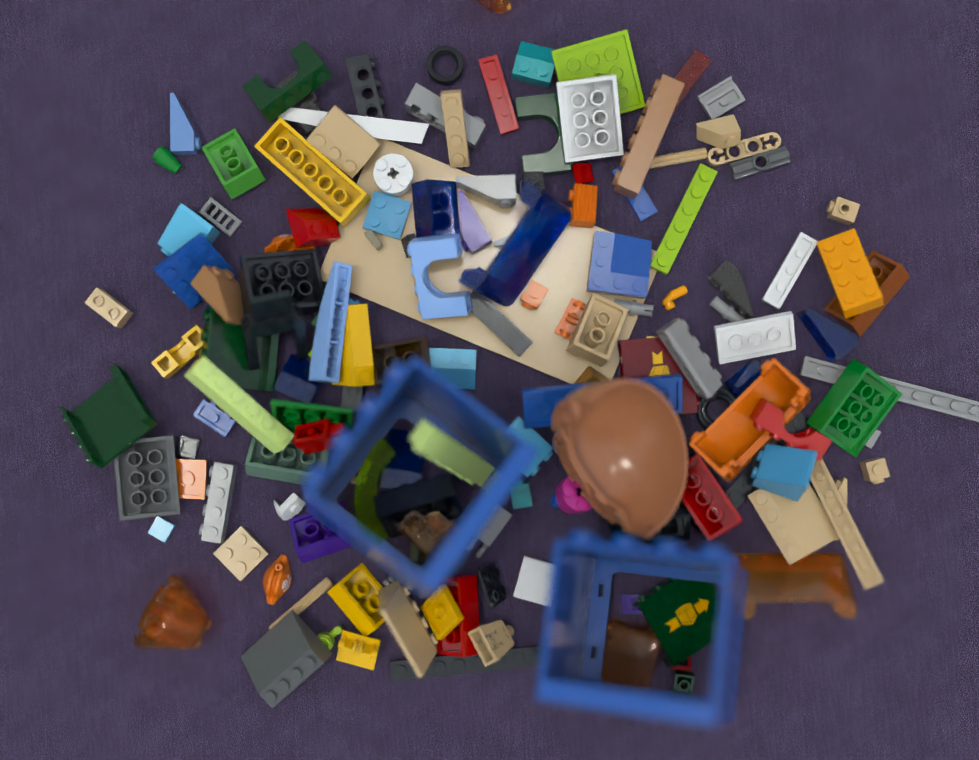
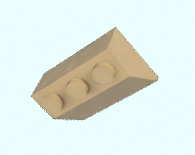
M336 105L332 107L306 139V141L351 178L359 172L381 144Z

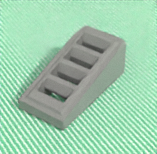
M212 197L198 212L229 237L242 223L241 220ZM212 205L216 206L210 215L206 213ZM220 209L222 213L214 220L212 217ZM226 214L228 218L222 225L219 224V221ZM233 219L235 222L227 230L225 228L226 225Z

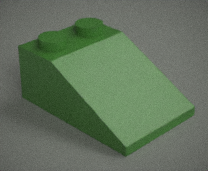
M235 128L201 147L231 199L265 181L264 176Z

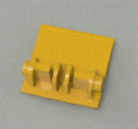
M342 630L336 660L374 671L381 640Z

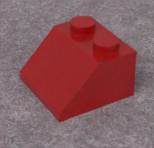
M301 208L286 210L296 248L327 246L341 238L336 219L322 209Z

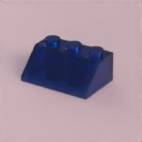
M426 179L412 183L416 238L460 233L461 239L456 181Z

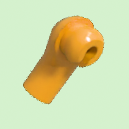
M682 285L668 293L662 300V305L665 306L667 311L675 307L673 300L688 293L687 288Z

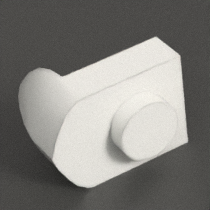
M294 492L282 505L274 500L275 510L282 520L293 518L306 505L305 501Z

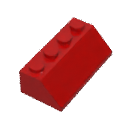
M696 454L688 459L686 484L681 500L710 542L731 531L744 521L700 455Z
M477 574L448 575L441 585H447L464 619L444 639L438 640L437 654L464 658L477 655L478 652L468 635V632L480 626Z

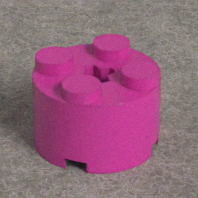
M567 476L558 483L555 491L557 504L564 512L568 514H581L593 508L580 494L583 490L576 481L572 482L569 476Z

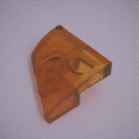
M410 511L398 524L397 530L428 556L454 523L449 520L447 522L435 519L434 516H424L419 512Z

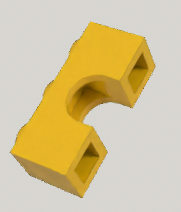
M195 325L182 336L180 343L170 350H165L151 362L163 378L172 377L196 357L200 349H203L201 331L204 328L202 326Z

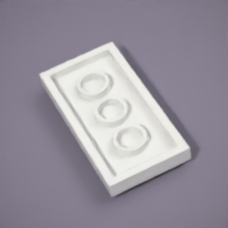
M791 311L714 326L719 364L796 350L794 318Z

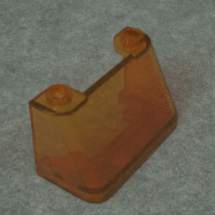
M611 617L607 625L608 641L604 653L602 680L649 688L660 646L659 641L651 627Z

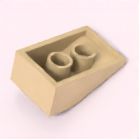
M593 293L572 334L566 351L602 367L609 361L629 309Z

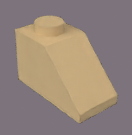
M733 114L696 123V139L723 149L740 144L741 130Z

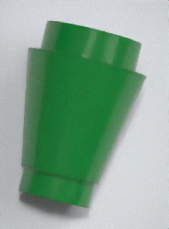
M160 146L152 156L155 163L174 174L182 167L170 150L163 146Z

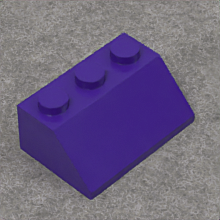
M345 501L338 503L342 508L348 511ZM309 513L289 519L295 552L302 563L352 547Z

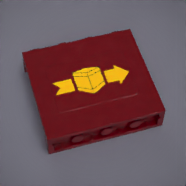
M659 337L618 340L621 379L681 374L682 413H676V415L698 413L697 408L700 407L699 397L696 396V392Z

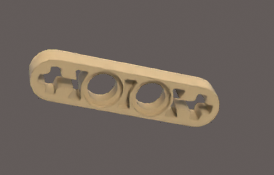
M770 132L741 140L739 145L733 146L738 148L739 156L732 157L729 154L731 147L723 148L725 149V156L720 157L718 162L715 159H711L713 152L716 155H720L724 151L721 148L715 147L707 153L706 161L710 166L716 167L746 159L758 153L777 149L781 144V138L777 133ZM770 137L772 140H776L773 146L766 144L763 146L764 150L762 149V143L767 142ZM755 142L758 145V150L751 152L748 149V143Z

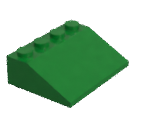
M852 359L806 423L856 457L901 397L902 393L867 366Z
M271 400L273 417L293 435L295 427L298 425L329 419L334 424L342 423L352 433L355 431L356 411L353 409Z

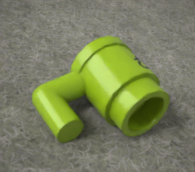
M340 624L336 625L330 632H321L317 637L330 650L334 646L335 637L342 632L343 626Z

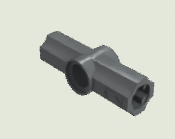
M786 146L765 153H758L755 156L730 163L729 171L733 180L759 174L765 170L790 163V154ZM755 160H762L764 166L761 168L758 167L755 164Z

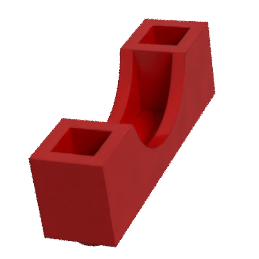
M761 398L749 417L754 422L752 426L762 432L764 429L770 431L769 436L777 441H780V439L785 440L787 447L818 452L816 460L820 461L832 440L810 427L800 433L787 432L783 425L784 412Z

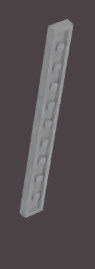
M804 356L799 375L835 384L846 367ZM880 376L902 393L898 399L899 402L979 423L978 401Z

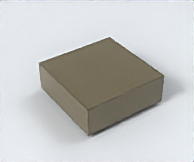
M369 229L364 233L377 251L383 247V244L372 230Z

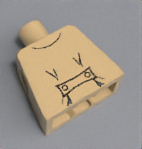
M502 620L481 625L468 632L485 667L500 660L514 646V641L511 637L514 635V629L511 625L505 626Z

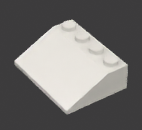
M607 74L557 82L565 163L624 155L616 75Z

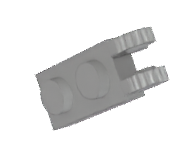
M499 506L467 550L470 551L478 539L481 540L484 544L476 552V557L480 558L486 548L490 547L512 514Z

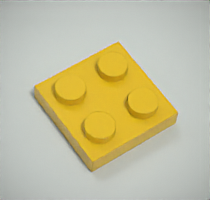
M440 585L435 594H432L420 607L437 640L444 639L464 619L447 585Z

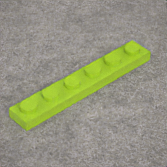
M701 163L699 164L652 259L650 268L664 275L668 274L715 179L717 171Z

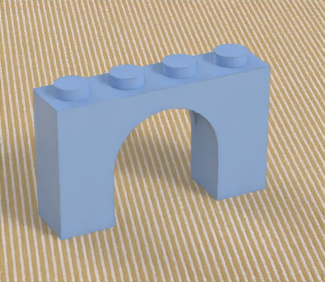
M460 233L412 239L407 246V252L412 260L411 273L415 276L414 290L415 294L418 295V312L421 313L422 319L467 316L472 311L469 291L442 292L432 285L428 276V268L432 261L458 258L463 253Z

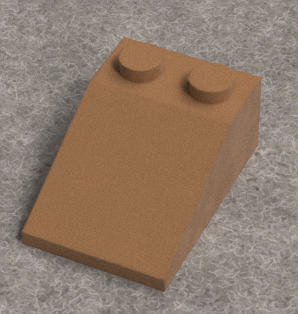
M204 265L190 284L227 323L241 325V319L245 315L241 299V288L234 278L235 275L228 269L222 270L216 266Z

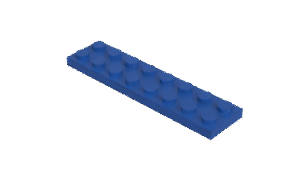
M681 374L630 378L655 388L666 398L675 413H682ZM593 382L522 389L524 428L551 426L552 415L557 405L577 389Z

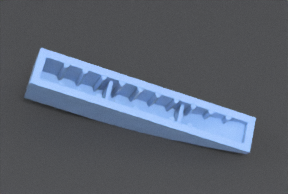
M337 261L333 263L316 323L309 373L310 381L339 383L353 265Z

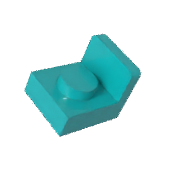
M519 480L510 491L513 510L533 506L529 483Z

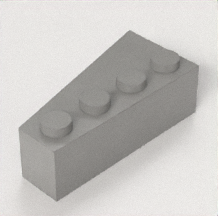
M416 83L405 102L407 113L446 133L441 97ZM464 110L468 146L475 149L486 130V124H484L483 119L477 116L472 117Z

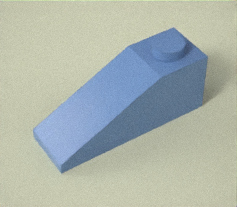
M170 93V151L174 155H198V149H201V139L198 137L179 98L174 93Z

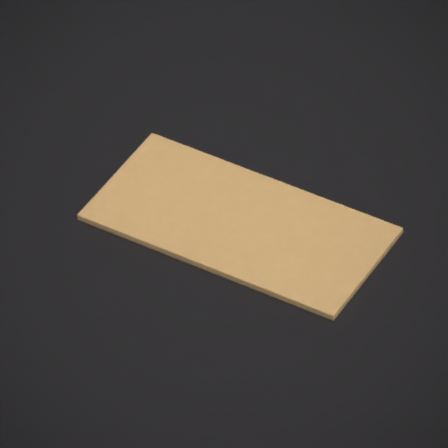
M375 138L381 144L365 163L356 184L372 199L374 191L383 193L377 187L373 176L377 160L387 154H399L410 162L414 173V182L406 194L397 197L412 202L401 239L413 233L416 238L460 233L462 241L458 191L461 189L456 187L455 177L474 175L457 168H450V165L392 141ZM392 172V179H396V172ZM463 191L492 239V243L473 254L470 251L466 252L462 246L463 253L458 258L432 261L428 268L430 282L436 289L446 293L469 291L471 294L475 289L479 291L533 342L519 357L472 312L467 316L422 319L421 313L418 312V295L415 294L414 290L415 276L411 273L412 260L411 257L406 258L401 239L398 240L373 232L383 244V247L377 251L364 234L367 230L362 227L371 199L346 227L341 223L339 224L338 230L341 238L331 243L320 269L323 282L327 283L335 261L353 265L349 291L352 294L569 384H574L588 366L603 374L607 379L613 378L619 364L618 340H629L638 315L634 314V316H631L630 313H627L609 361L602 367L566 351L570 340L554 333L571 298L580 300L585 305L588 304L593 292H586L593 235L595 231H609L595 225L593 228L570 226V219H567L566 213L517 193L516 204L512 205V208H500V205H494ZM555 220L563 224L564 229L560 235H549L550 242L500 261V255L504 254L506 249L503 246L494 247L493 242L540 223H544L545 228L549 226L550 222ZM651 249V262L656 253L653 249ZM650 268L648 291L657 272ZM531 280L549 289L537 310L534 308L529 310L521 305L523 302L520 298ZM595 293L612 302L615 299L630 302L636 300V303L643 304L645 299Z

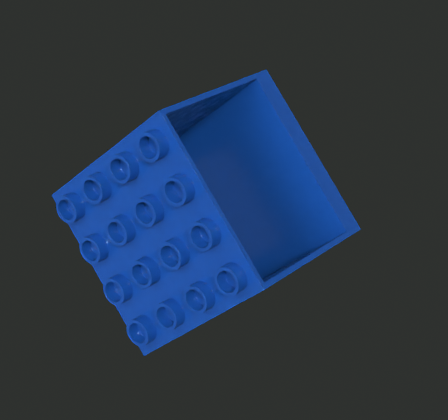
M414 357L407 366L398 360L391 367L383 379L384 384L379 395L381 398L379 399L374 394H371L356 413L358 417L355 420L357 423L354 426V433L346 427L339 433L329 447L331 449L329 453V466L326 468L317 462L303 479L302 484L304 485L302 488L304 489L303 497L306 499L307 512L420 599L435 594L540 451L418 358ZM399 419H406L415 427L424 419L495 467L484 485L423 566H418L416 563L409 561L408 557L337 503L338 496Z
M571 530L569 532V541L555 540L536 700L712 727L734 721L749 572L739 565L740 558H736L730 551H726V548L719 546L699 545L698 553H693L694 550L681 546L679 542L655 540L654 548H652L653 546L646 545V542L638 541V538L612 535L611 541L604 540L603 537L595 536L594 533ZM624 572L717 583L721 586L712 693L710 696L602 680L612 581L615 573ZM600 585H604L603 597L599 596L601 593ZM593 646L597 647L596 659L592 658L594 654Z

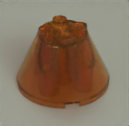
M174 574L167 578L169 582L165 587L161 585L157 589L141 616L137 626L140 628L139 636L135 635L134 640L135 646L140 649H197L202 643L201 637L204 632L212 625L209 614L180 575Z

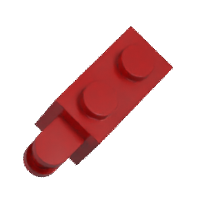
M329 419L298 425L295 427L293 444L305 454L330 450V445L345 426L342 423L334 424Z

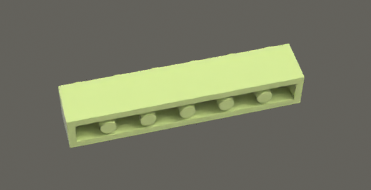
M203 356L196 360L184 374L191 383L273 454L283 451L294 437L287 428L206 357Z
M422 419L408 438L414 444L412 447L421 455L423 454L431 461L436 462L439 466L444 467L452 474L454 473L462 480L464 479L470 485L475 483L482 487L495 469L484 458L424 419Z

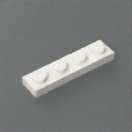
M802 232L799 233L761 299L762 301L776 309L781 308L818 241Z

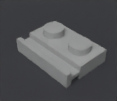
M731 76L697 96V100L700 101L710 120L720 117L745 101L744 96L737 85L734 84Z

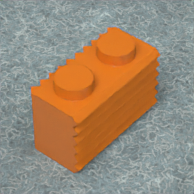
M575 183L573 189H569L568 201H571V208L568 207L567 219H570V226L594 227L596 223L597 185Z

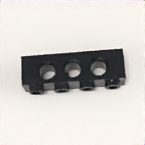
M368 53L345 58L359 116L368 117V113L371 110H376L378 112L376 118L388 119V116L383 115L382 108H385L383 96H379L377 89H381L378 77L374 78L373 71L376 70L374 59H370ZM362 73L369 74L366 80L359 79ZM370 91L373 93L371 99L363 98L366 92Z

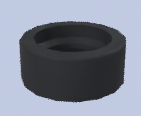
M440 46L429 54L427 58L428 74L437 84L445 86L454 84L463 74L464 63L462 56L453 47ZM440 55H450L455 59L457 67L451 76L443 77L435 72L434 62Z

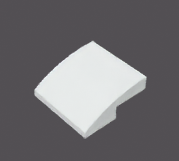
M524 556L513 597L547 606L552 563Z

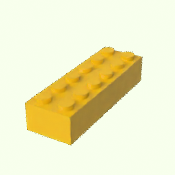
M281 117L254 146L344 227L371 199L365 191Z

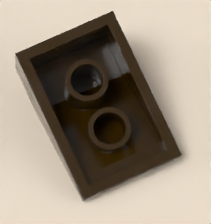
M427 336L372 346L374 385L380 388L384 384V377L398 360L407 366L416 357L431 368Z

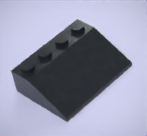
M316 249L239 256L241 299L244 315L251 313L249 298L286 290L290 291L292 303L299 306L302 313L319 312L324 295V286Z
M440 473L434 478L421 479L414 484L401 485L395 490L382 491L378 495L373 496L378 519L390 539L413 532L414 521H421V518L426 517L431 512L439 511L448 520L459 518L463 513L450 473Z

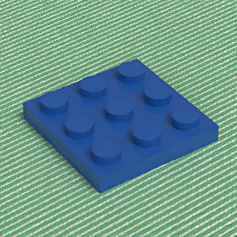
M202 232L153 268L189 309H192L204 300L200 293L190 284L204 265L216 266L222 270L228 269L234 275H237L235 270Z

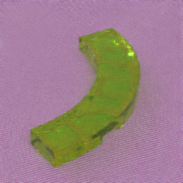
M384 438L373 447L366 457L359 472L355 489V512L360 530L380 545L388 538V535L378 519L373 496H376L377 482L380 474H382L388 462L396 454L395 450Z

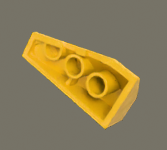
M367 304L348 305L339 383H332V385L353 387L374 385V366Z

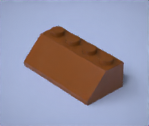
M873 250L867 256V259L883 296L884 305L845 319L835 295L823 309L845 329L860 337L910 278L902 264Z

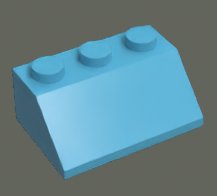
M429 348L433 371L457 389L475 390L476 350Z

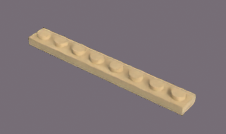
M823 458L820 461L815 460L810 480L864 589L867 590L883 583L884 580Z

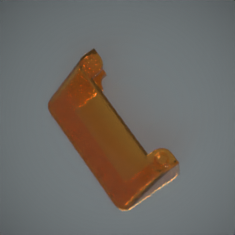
M782 553L733 554L736 558H740L739 565L749 572L745 620L754 616L756 603L826 602L832 604L834 611L841 617L857 618V607L845 560L841 555L837 553H811L796 563L789 565Z

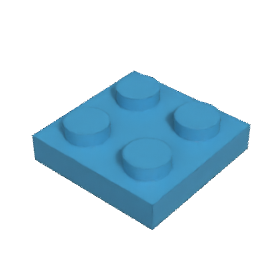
M374 191L362 228L400 240L412 202Z

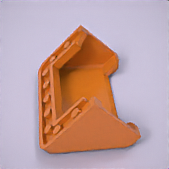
M775 358L771 361L767 360L760 367L762 370L760 376L705 431L700 433L697 431L689 439L691 441L689 445L727 483L735 478L758 455L759 450H762L773 439L769 436L770 431L766 429L763 432L752 426L754 422L749 419L761 398L784 412V427L811 400L810 390Z

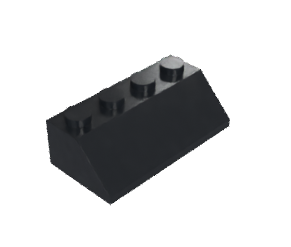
M681 500L669 521L649 539L630 535L624 532L619 524L615 523L613 525L609 522L611 539L612 535L638 538V541L646 542V545H654L655 540L673 542L690 540V512Z

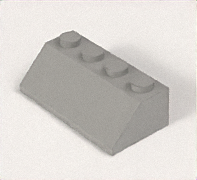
M674 318L658 329L656 333L697 396L709 399L723 385L720 381L722 377L716 369L713 370L710 366V358L699 349L700 343L695 336H691L688 332L689 326L683 319Z

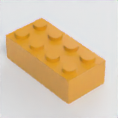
M855 228L816 242L845 319L884 305L883 296Z

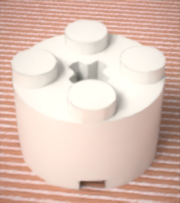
M387 154L376 161L373 176L377 187L384 194L394 197L406 194L414 182V173L410 162L399 154ZM392 172H396V179H392Z

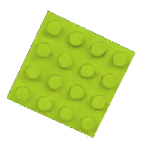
M627 29L550 51L558 82L615 74L620 114L645 106Z

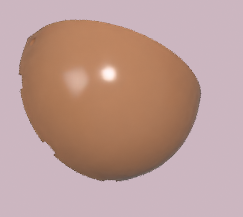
M606 379L577 389L557 405L552 415L551 429L555 430L556 435L553 442L570 480L578 483L583 490L580 494L608 522L613 525L615 523L622 526L623 531L630 535L649 539L673 516L681 501L687 478L688 459L686 441L680 421L670 403L659 391L644 382L631 379Z

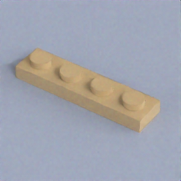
M461 90L441 91L450 168L469 167L470 158Z

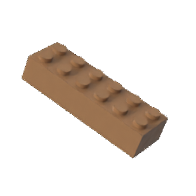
M664 74L660 80L656 79L650 95L653 97L648 98L642 111L645 116H640L635 127V131L638 133H633L627 149H630V151L625 152L619 165L622 167V170H617L612 185H615L614 192L635 200L685 83Z

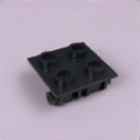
M494 562L487 566L478 567V574L490 609L506 599V590L501 584L500 572Z

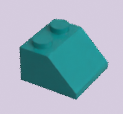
M521 41L512 71V79L549 88L554 71V63L550 51L555 49Z

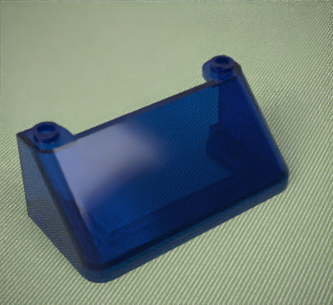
M527 179L521 186L520 198L529 207L486 271L480 266L477 269H465L458 281L467 288L501 306H510L514 303L571 219V211L567 206Z

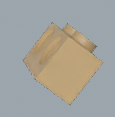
M97 287L85 301V304L118 328H123L133 315V312L105 290Z

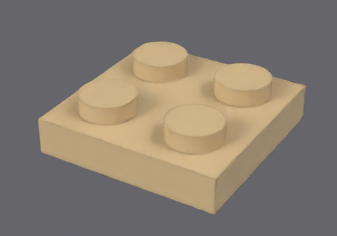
M242 525L213 554L239 581H242L269 552Z

